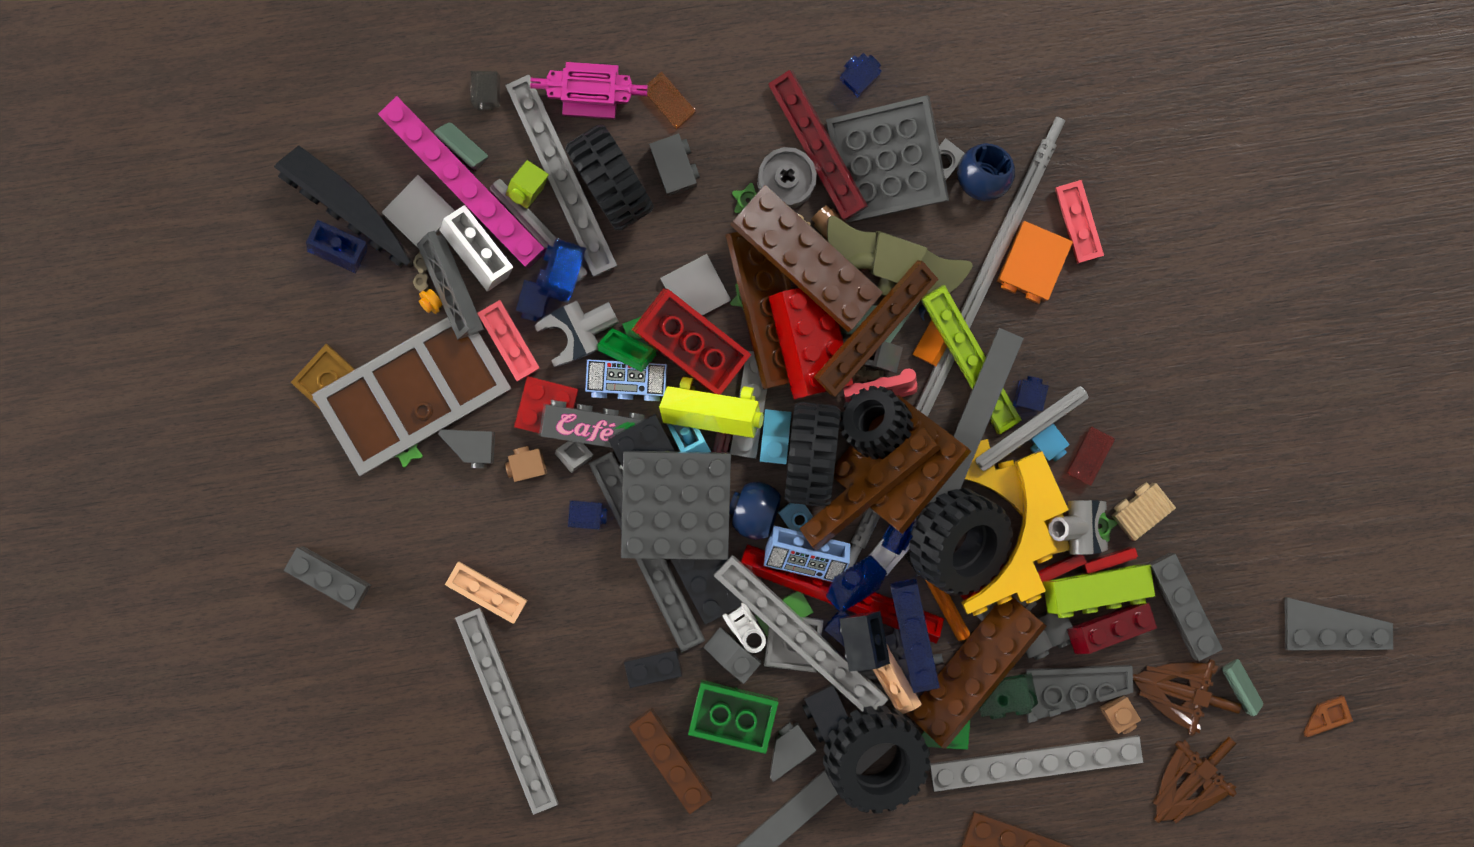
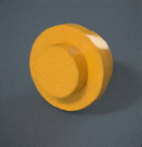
M431 289L419 293L421 297L419 303L427 313L432 311L437 314L443 304L436 293Z

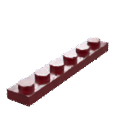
M789 70L768 84L806 154L813 161L815 170L842 219L847 220L867 208L868 205L794 72Z

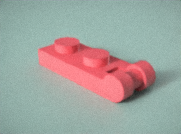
M909 368L904 369L897 376L889 378L880 377L875 381L863 384L854 383V385L843 388L845 401L849 403L852 400L850 397L854 393L858 395L860 389L865 388L869 390L870 386H876L877 388L880 386L885 387L900 397L913 395L918 390L916 373L913 369Z

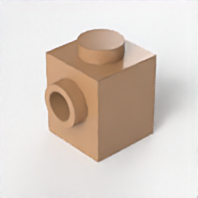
M529 446L514 449V455L508 456L509 462L505 463L508 477H513L514 482L547 474L541 449L530 451Z
M1124 695L1114 698L1099 707L1111 728L1118 734L1121 732L1127 734L1137 727L1136 723L1141 721L1128 697Z

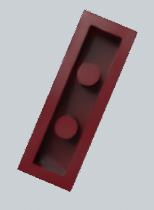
M1142 603L1129 605L1067 628L1075 654H1091L1154 630L1157 626L1150 604Z

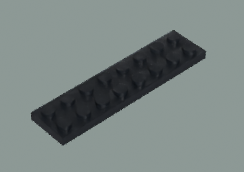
M656 414L608 438L622 467L623 451L675 452ZM671 559L705 625L725 613L727 614L741 607L742 601L714 577V574L727 560Z

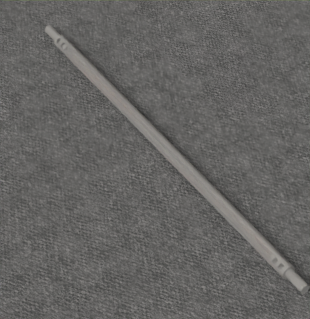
M1060 117L1055 118L1046 139H1042L960 311L969 329L1057 146L1055 142L1065 123V120ZM948 347L937 366H934L915 406L916 409L927 417L955 360ZM871 508L865 511L851 540L853 544L850 548L848 571H852L862 548H866L880 518Z

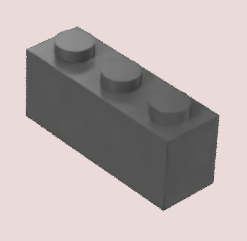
M304 546L296 548L284 569L288 574L352 610L359 608L371 587V584Z

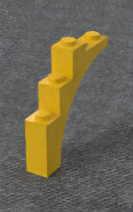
M988 439L981 440L965 479L993 490L1008 501L1023 517L1024 501L1022 486L1014 461L998 463L999 468L997 469L993 465L986 471H982L977 466L975 459L990 449ZM1046 520V521H1044V522H1045V524H1046V526H1047V529H1048V531H1049V524H1050V523L1048 522V520ZM1051 536L1057 551L1051 554L1070 550L1068 541H1056Z
M1042 451L1015 461L1021 480L1024 501L1022 526L1017 544L1008 562L999 574L981 591L961 602L967 614L973 613V616L987 611V605L997 602L998 605L1006 603L1013 599L1011 595L1014 593L1020 602L1026 601L1029 604L1041 598L1040 594L1046 591L1033 561L1037 560L1039 564L1053 558L1051 553L1057 551L1044 521L1048 520L1051 523L1056 517H1064L1063 513L1068 511V507Z

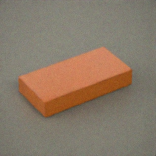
M932 320L912 355L936 367L947 345Z

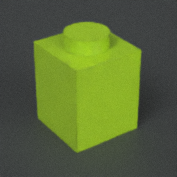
M527 160L510 180L505 195L516 204H520L528 209L544 189L549 174Z

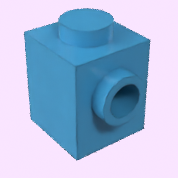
M1054 424L1029 440L1033 445L1030 447L1033 453L1042 451L1046 461L1053 459L1054 462L1067 453L1065 448L1070 445Z

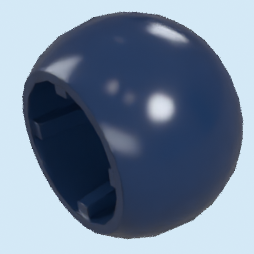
M988 143L978 144L967 150L961 157L957 169L958 182L963 191L976 200H996L1004 196L1015 179L1014 162L1003 148Z
M750 482L745 484L741 493H734L729 507V515H733L732 526L740 535L749 539L758 540L769 537L780 506V493L773 486L766 483Z

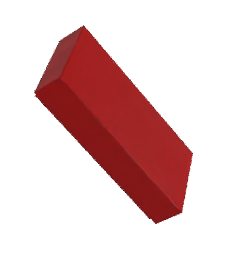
M1128 547L1088 560L1086 564L1081 566L1083 572L1090 574L1137 559L1138 555L1134 547Z
M1071 555L1037 572L1043 583L1087 562L1084 555Z

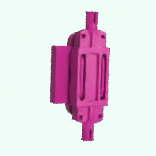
M566 62V67L563 68V71L550 70L547 79L533 77L530 79V89H546L549 99H559L563 102L562 115L569 117L615 120L616 104H628L631 95L647 97L648 85H633L630 76L618 75V65Z

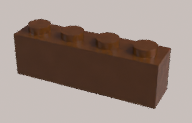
M653 708L630 723V729L689 814L712 799L711 792Z

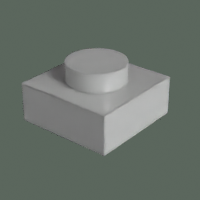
M573 441L566 442L556 449L555 455L571 473L593 457V454L584 443Z

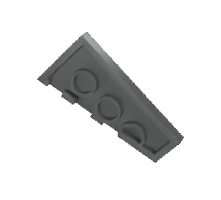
M1284 597L1285 650H1393V623Z
M1131 665L1025 669L1028 723L1038 721L1037 719L1047 716L1052 717L1071 709L1086 707L1088 704L1099 701L1103 702L1133 693V667Z

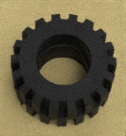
M870 386L869 390L865 388L860 389L858 395L854 393L850 397L852 400L844 404L845 411L840 413V418L843 421L839 422V426L843 430L841 432L843 437L858 452L867 458L870 457L878 460L879 456L884 459L904 443L906 438H910L911 433L909 429H913V422L911 421L913 417L908 410L909 408L890 389L887 390L882 386L879 388ZM885 414L880 426L872 431H868L872 420L879 415Z

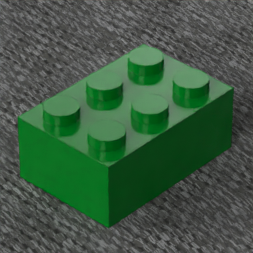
M701 679L688 735L766 754L779 702L778 698Z

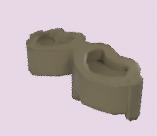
M419 252L413 261L414 266L419 272L415 276L413 284L420 292H426L429 289L428 282L430 278L427 275L428 269L423 257Z
M862 366L861 370L859 369L852 377L853 383L875 381L880 377H884V371H866V367Z

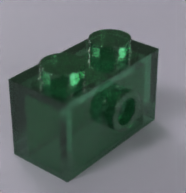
M1032 672L1005 677L980 707L981 717L990 716V719H999L1006 717V713L1015 712L1016 715L1031 713V709L1038 704Z

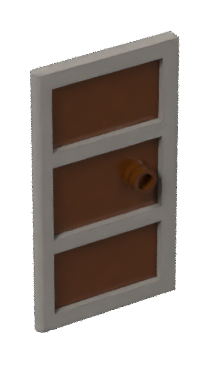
M448 317L313 393L312 396L358 475L361 477L439 432V429H444L510 391L511 387L480 334L457 340Z

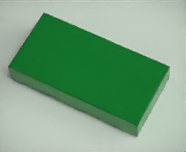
M613 328L597 344L598 351L640 372L656 356L655 348Z

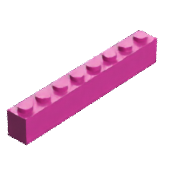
M398 96L378 113L394 132L527 269L547 252Z

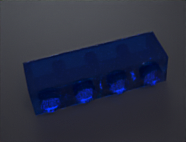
M917 579L890 583L913 693L940 688Z

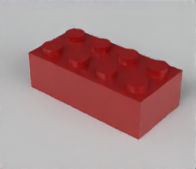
M666 288L662 289L632 328L633 332L713 394L721 395L752 355Z
M800 288L782 291L769 296L793 399L827 392L814 377L844 344L839 323ZM851 378L844 387L854 385L853 379Z

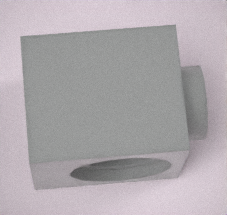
M945 138L940 144L939 149L941 156L947 157L950 162L949 168L943 169L946 181L958 166L964 152Z

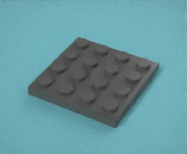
M926 95L826 119L829 137L868 205L864 210L845 220L846 223L949 201L930 96Z
M623 451L621 558L728 560L731 453Z

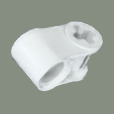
M743 602L741 607L730 614L725 613L722 615L731 631L737 636L747 651L757 653L764 648L766 636L757 623V619L752 611ZM743 614H745V616H744L743 618H741L740 620H738L737 622L734 621V620H736L737 618H739L740 616H742ZM757 633L761 636L762 643L759 647L753 648L748 645L747 636L749 634Z

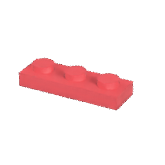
M1082 180L1056 187L1055 192L1069 238L1073 241L1072 248L1077 264L1104 256Z
M501 300L477 313L517 382L541 369Z

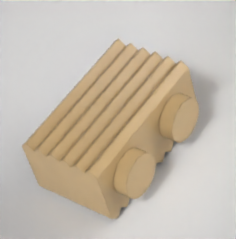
M1146 482L1134 491L1136 493L1134 498L1130 501L1124 499L1114 507L1116 512L1111 516L1130 540L1136 541L1176 509L1157 483L1149 485Z

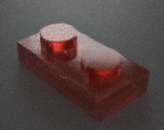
M1090 427L1066 474L1091 486L1115 438L1094 427Z

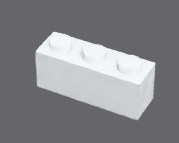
M465 205L443 219L439 231L487 292L509 277L513 266Z

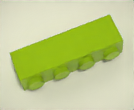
M1138 564L1043 582L1046 590L1044 593L1047 612L1058 614V618L1074 616V611L1082 610L1083 614L1098 612V607L1105 605L1106 609L1122 607V602L1130 601V605L1146 603V598L1155 596L1151 565Z

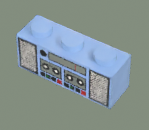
M587 360L585 391L591 392V397L607 398V393L618 394V399L633 400L634 395H644V401H660V396L663 397L666 390L668 365L649 363L640 372L620 361Z
M773 526L765 546L764 566L831 582L841 583L850 563V543L831 539L816 551L802 532Z

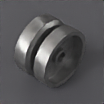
M783 147L773 150L764 158L759 168L757 185L759 190L766 185L791 209L800 207L809 199L816 185L817 173L813 161L806 153L796 148ZM783 176H789L791 178V181L788 180L786 181V183L782 182L781 180Z

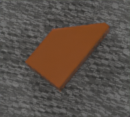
M1341 695L1317 704L1303 732L1305 737L1353 722L1345 697Z

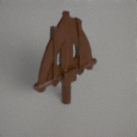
M1209 659L1207 664L1179 662L1157 667L1146 665L1145 671L1133 674V681L1141 690L1138 695L1147 698L1165 716L1187 728L1188 734L1192 736L1196 732L1200 733V724L1198 722L1200 717H1204L1203 707L1208 708L1210 705L1239 714L1242 706L1241 703L1213 696L1212 692L1208 691V687L1213 686L1214 683L1211 681L1212 674H1215L1219 667L1215 665L1214 660ZM1177 677L1189 680L1190 686L1169 680ZM1165 694L1185 700V702L1181 706L1171 703Z
M1228 737L1208 759L1205 757L1200 759V754L1197 751L1194 753L1190 750V745L1186 740L1183 742L1178 740L1175 743L1178 749L1164 772L1159 793L1153 800V803L1157 806L1154 820L1158 823L1173 820L1177 824L1183 817L1201 812L1228 795L1234 797L1236 795L1234 789L1237 786L1231 782L1227 783L1224 781V776L1221 773H1216L1218 769L1215 766L1237 743ZM1184 772L1190 773L1176 789L1177 780ZM1203 785L1204 790L1196 798L1188 799Z

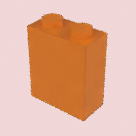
M1023 221L1019 226L996 282L1001 283V288L1008 292L1016 293L1018 290L1025 293V298L1034 303L1040 304L1041 301L1049 300L1073 241Z

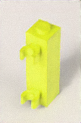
M682 377L680 388L667 386L659 406L663 423L754 438L757 428L762 427L764 414L760 412L759 402L755 401V396H752L754 392L752 387L743 386L740 398L695 391V386H692L693 378Z

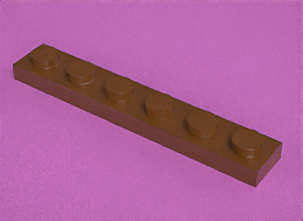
M917 260L815 375L814 378L830 395L836 397L939 280L923 261Z
M922 427L799 529L812 548L816 551L819 550L941 448L927 430Z

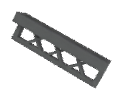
M435 231L428 232L417 243V246L457 340L482 332L484 328L443 234L436 235Z

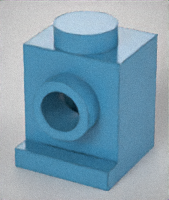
M789 503L778 511L789 529L801 532L799 528L813 518V515L803 504ZM797 515L804 517L805 521L802 525L795 523L794 519Z

